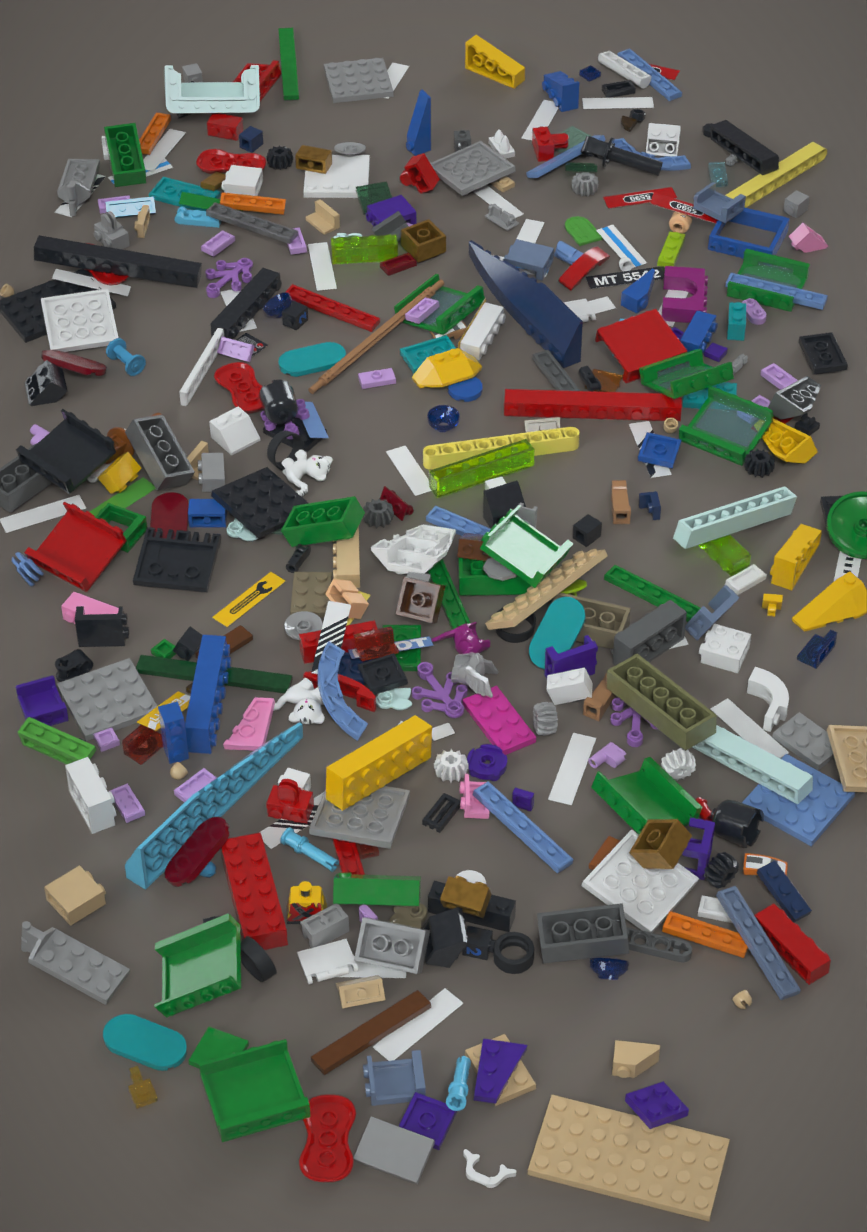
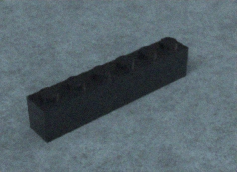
M723 120L710 125L712 141L761 175L779 169V156L729 121Z
M262 268L210 323L211 337H213L217 328L224 330V337L233 339L249 320L254 318L255 314L281 288L280 273Z

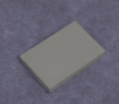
M370 1117L353 1160L418 1185L435 1141L380 1119Z

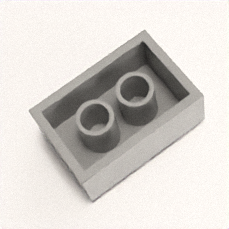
M364 917L362 918L354 961L420 974L423 970L430 930Z

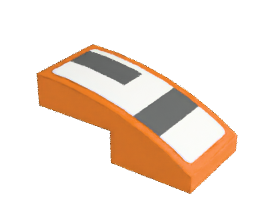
M745 853L743 871L744 875H758L757 870L775 860L787 876L788 863L770 856Z

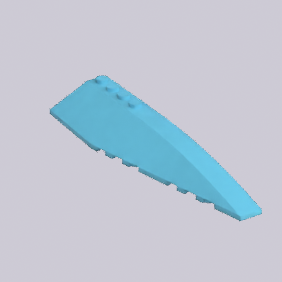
M299 722L269 740L232 766L220 777L193 794L136 848L125 864L126 878L146 890L165 872L169 861L201 823L209 818L224 815L303 738L302 724Z

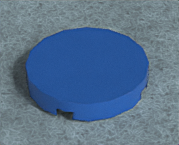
M477 377L448 385V393L457 401L461 399L464 402H470L481 396L482 382Z

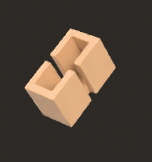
M333 579L325 593L330 601L351 604L348 618L361 619L369 605L362 594L358 593L359 590L349 580Z

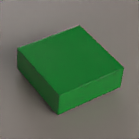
M163 639L151 649V654L155 657L171 659L176 655L172 651L175 645Z

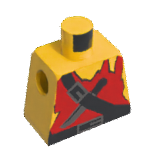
M304 881L299 886H292L290 888L287 903V924H301V921L327 908L322 887L312 886L310 882Z

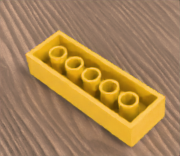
M414 715L327 766L326 799L343 811L431 758L432 726Z

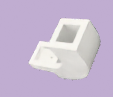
M755 667L748 680L747 693L760 697L769 704L770 707L765 715L763 730L771 732L773 726L778 725L779 720L785 721L789 694L785 684L776 675Z

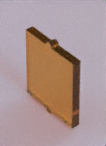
M593 369V374L601 383V390L593 391L616 392L617 388L620 387L623 375Z

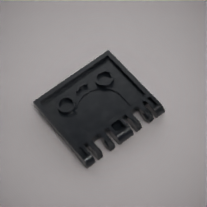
M147 527L133 577V585L208 593L218 548H220L221 534H213L211 538L210 533H205L203 542H198L200 538L199 532H194L192 541H190L191 531L177 530L174 539V530L169 529L167 538H162V528H158L156 532L155 528Z

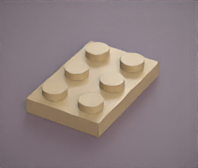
M505 1034L491 1039L510 1042ZM482 1043L465 1050V1056L471 1060V1066L476 1074H478ZM521 1059L495 1106L536 1089V1084Z

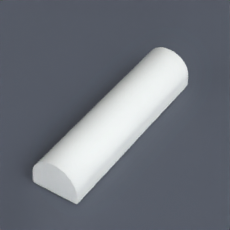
M607 51L599 54L598 61L627 80H631L637 86L644 89L650 84L651 75L613 52Z

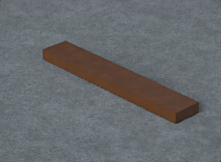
M416 990L311 1056V1062L326 1075L429 1010L431 1002L421 992Z

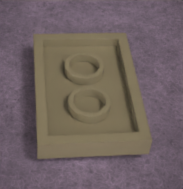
M294 572L290 615L296 612L308 611L315 613L320 618L325 617L328 601H330L325 593L332 582V572Z

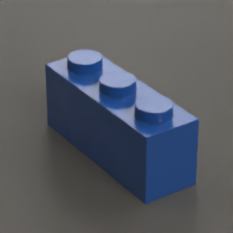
M696 311L680 340L688 352L701 349L702 353H704L707 342H711L712 333H715L718 327L716 315Z
M178 701L158 706L163 748L169 764L189 759L185 721Z

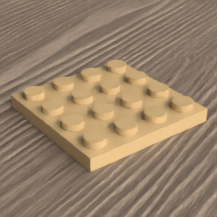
M829 725L827 733L844 792H867V726Z

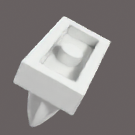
M497 130L494 137H489V144L495 152L505 159L515 157V150L501 130Z

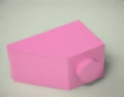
M804 223L789 235L792 240L791 245L796 250L800 249L804 253L828 247L822 236Z

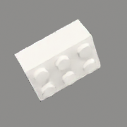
M89 757L65 765L69 792L91 833L94 834L115 826L114 817L117 814L112 803H115L112 792H107L104 778L99 777L96 764H92Z

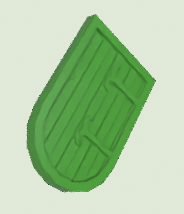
M575 216L565 221L566 231L579 246L603 240L602 236L588 219Z

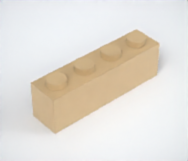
M358 526L353 538L333 541L337 542L333 543V555H337L333 556V568H337V570H333V579L349 580L356 588H360Z

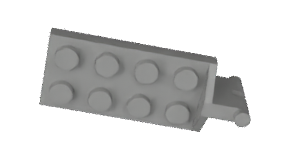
M68 159L57 193L59 198L69 203L70 216H76L78 205L90 198L100 167V159Z
M28 921L22 923L21 950L31 953L28 963L107 1005L130 973L129 968L54 927L42 932L31 926Z

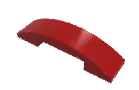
M598 246L593 247L580 256L563 273L558 281L571 291L581 283L584 276L597 265L601 266L610 256Z
M311 671L305 672L303 677L310 680L314 689L318 687L317 674L311 673ZM338 674V682L342 694L356 699L357 707L375 713L376 696L373 692L358 681Z

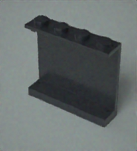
M62 409L61 412L64 420L30 450L20 445L16 451L22 463L68 494H71L116 453L114 441L109 436H104L97 428L93 429L86 421H81L72 412Z

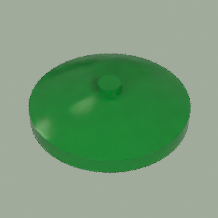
M853 492L842 496L832 505L827 517V533L836 548L844 554L858 559H867V492Z

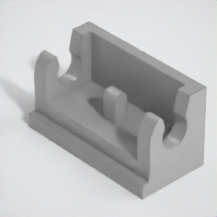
M334 904L301 921L304 939H309L311 948L324 945L349 932V917L339 904Z

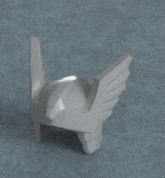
M480 653L456 654L451 682L468 685L476 694L479 693L482 696L492 698L493 694L489 678L484 676V674H498V670L491 660L484 659Z

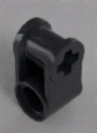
M76 649L55 661L57 669L56 679L62 682L88 673L94 663L81 649Z

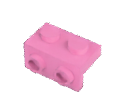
M465 774L464 781H460L459 792L463 794V797L460 798V809H464V818L489 819V810L473 796V791L486 782L469 781V774Z

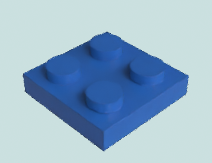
M647 432L638 455V461L673 468L681 446V439Z

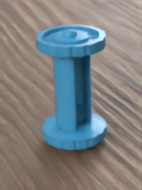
M116 338L112 340L106 348V355L112 360L119 358L125 363V371L130 376H136L141 373L146 365L145 358L138 354L134 356L126 350L127 345L123 339Z

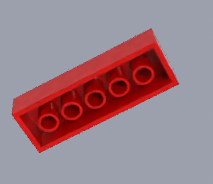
M261 832L227 839L220 848L221 857L237 921L240 924L242 941L246 936H249L264 950L287 946V929Z

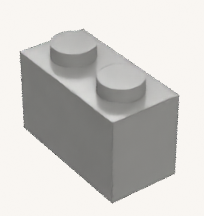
M201 453V460H198V471H201L198 474V483L202 484V492H212V490L225 485L223 453Z

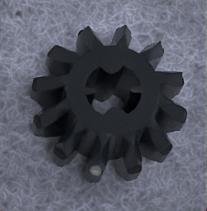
M280 145L279 147L273 146V149H269L266 156L269 167L274 168V170L287 169V167H291L294 160L291 149L286 148V146L280 147Z
M758 449L756 451L750 450L749 454H746L744 467L749 475L754 474L755 477L761 476L763 478L764 475L769 476L773 472L775 459L771 452H765V449L762 451Z
M726 852L718 853L716 857H712V860L708 862V866L704 870V877L712 886L718 889L725 887L735 878V874L739 870V863L732 855Z

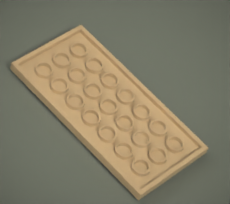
M551 1095L530 1161L528 1175L710 1221L730 1139L668 1123L649 1129L639 1116Z

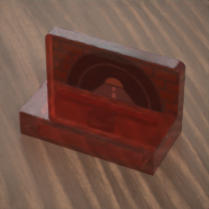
M391 626L354 634L355 651L361 661L399 653V649L394 643V634Z
M140 725L122 740L124 754L140 765L144 764L163 747L162 735L144 725Z

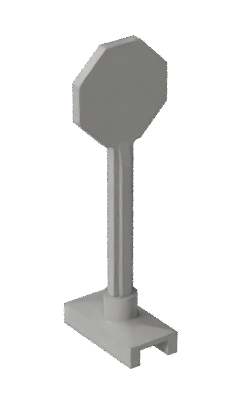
M520 503L521 507L517 516L536 529L538 507L534 506L531 509L523 507L524 503ZM493 558L487 559L483 566V570L490 578L503 581L517 576Z

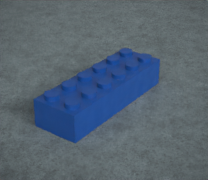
M202 635L185 721L188 752L211 754L213 746L217 744V734L215 732L220 728V718L218 716L219 714L222 715L223 711L221 700L225 699L226 695L224 684H228L229 674L227 668H231V657H228L230 654V644H227L226 636Z

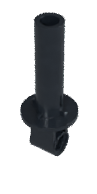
M586 136L581 149V153L584 155L602 159L603 167H606L609 161H613L659 176L663 165L661 161L615 147L614 138H611L609 143L594 137Z

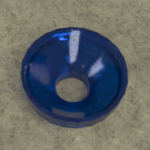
M288 292L280 293L271 298L264 305L263 310L268 316L280 318L282 317V311L292 303V298Z
M438 405L429 410L427 419L431 427L439 432H446L458 425L460 414L452 406Z
M590 958L589 960L590 968L601 979L618 980L628 970L629 961L621 959Z

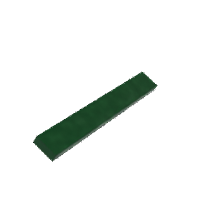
M140 655L136 670L139 674L193 681L197 662ZM231 667L230 669L227 668L229 674L228 684L224 685L285 694L287 689L291 687L293 677L287 674Z

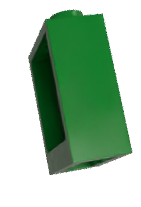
M108 503L95 517L97 519L102 518L108 523L112 520L128 526L123 533L127 541L120 549L127 553L139 541L147 529L146 516Z

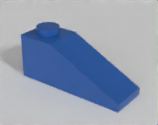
M653 268L622 292L621 306L636 314L646 308L654 284L655 270Z

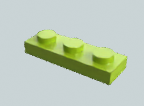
M669 232L658 258L657 266H675L685 241V234Z

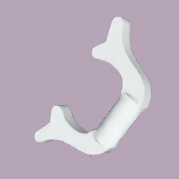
M467 1149L463 1151V1156L467 1161L466 1176L470 1181L473 1180L485 1185L487 1188H494L506 1178L516 1176L515 1169H507L503 1164L500 1165V1172L497 1176L487 1177L473 1169V1166L479 1162L480 1155L472 1154Z

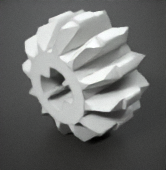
M679 748L671 753H666V756L661 759L662 768L675 781L691 776V773L695 771L696 761L689 750L685 751Z
M452 749L449 752L443 750L442 754H437L434 763L437 777H441L443 782L449 780L450 783L453 780L459 782L461 778H464L468 769L466 756L461 755L460 750L453 752Z

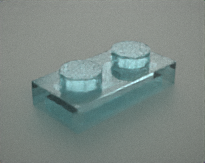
M709 162L708 169L711 183L715 182L716 187L727 186L728 179L725 162Z

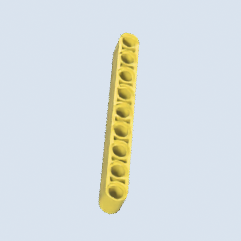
M811 142L780 161L778 170L765 175L759 174L725 196L734 199L739 194L745 195L744 207L746 208L823 161L827 155V149L815 142Z
M565 427L429 445L423 449V466L426 469H440L574 451L579 447V430L575 427Z

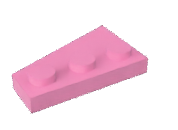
M255 697L244 712L240 724L234 727L232 730L233 734L229 740L226 739L224 742V749L254 751L265 744L275 706L274 698Z

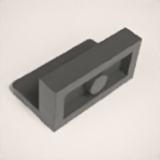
M397 211L371 229L386 250L401 240V229L409 226L401 213Z

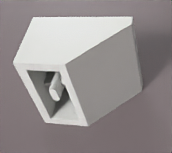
M649 123L646 153L664 157L677 156L681 127Z

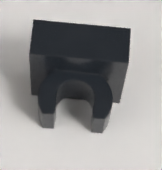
M805 413L795 423L794 429L810 436L820 428V423L816 421L815 417L810 418L808 413Z

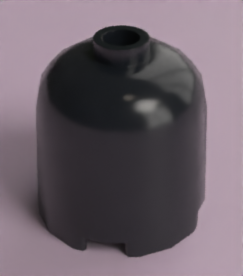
M281 379L272 380L271 384H268L266 387L264 385L261 388L259 399L269 421L274 424L283 425L291 422L296 417L298 404L294 389L289 385V382Z
M725 800L717 808H714L711 813L712 822H715L714 832L719 837L741 847L753 846L761 830H758L759 821H764V813L761 809L734 800Z

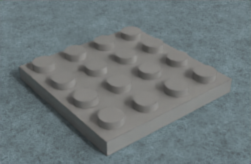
M383 58L324 64V71L333 103L394 97V91Z
M482 141L430 163L438 177L462 196L516 171L512 163Z
M130 658L57 683V689L86 741L94 739V733L112 727L116 731L135 724L157 707Z
M384 786L342 811L326 799L325 789L310 825L309 834L391 849L410 797V790Z

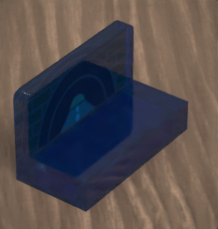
M830 630L825 637L815 634L797 655V660L817 669L835 647L837 632Z

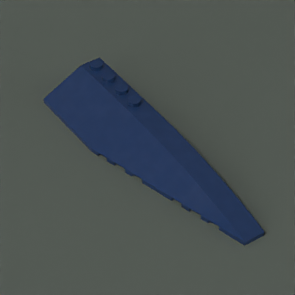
M472 240L469 241V256L478 273L500 304L527 334L544 350H549L563 369L581 362L583 321L544 283H537V279L534 277L529 278L528 274L525 272L521 273L519 268L505 260L501 261L499 256H492L489 250L484 251L482 246Z

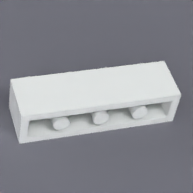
M485 302L461 340L460 349L474 356L479 361L482 355L486 354L488 345L492 344L494 335L498 334L500 325L505 322L504 307Z

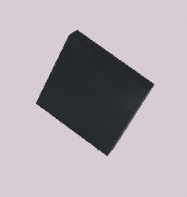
M394 653L357 665L366 687L374 695L408 684V680Z

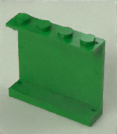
M651 757L644 759L640 771L608 780L605 775L598 771L591 786L639 835L648 819H678L683 826L689 825L690 817L698 819L703 808Z

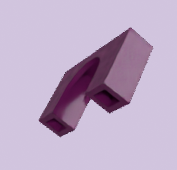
M665 266L663 289L686 291L693 295L689 298L663 297L662 317L665 321L690 323L696 311L707 313L708 276L705 275V269Z

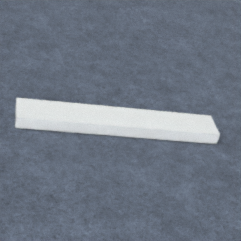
M217 328L179 392L181 405L187 406L218 355L217 351L221 337H224L223 329Z

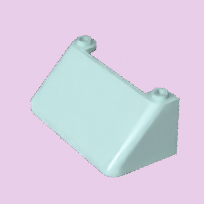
M173 65L164 67L166 108L170 113H255L259 109V65H251L250 69L245 70L241 75V82L181 83V73L176 72L173 69Z

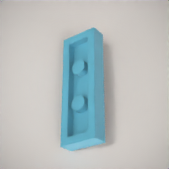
M154 197L105 202L106 212H113L116 218L138 216V212L141 211L143 205H149L150 214H156Z

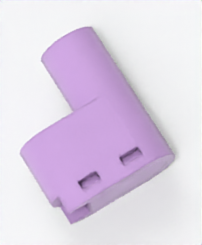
M34 424L30 429V433L34 435L30 441L31 445L41 441L50 432Z
M610 742L590 757L588 762L593 768H597L603 762L616 768L626 760L624 758L626 753Z

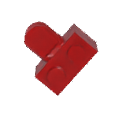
M543 126L532 128V145L538 162L554 158V149L568 147L569 136L566 133L550 134L549 128Z
M424 153L411 157L404 167L405 170L400 175V181L403 185L416 186L420 194L433 190L440 180Z
M282 779L279 786L273 785L267 800L268 817L308 823L314 807L313 792L301 790L297 782L292 779Z

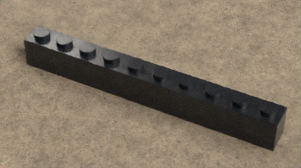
M40 235L34 245V260L123 276L127 275L129 277L194 288L198 287L201 278L202 263Z

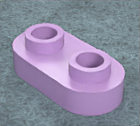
M751 298L744 300L742 303H746V317L748 320L756 325L765 323L767 314L759 303Z

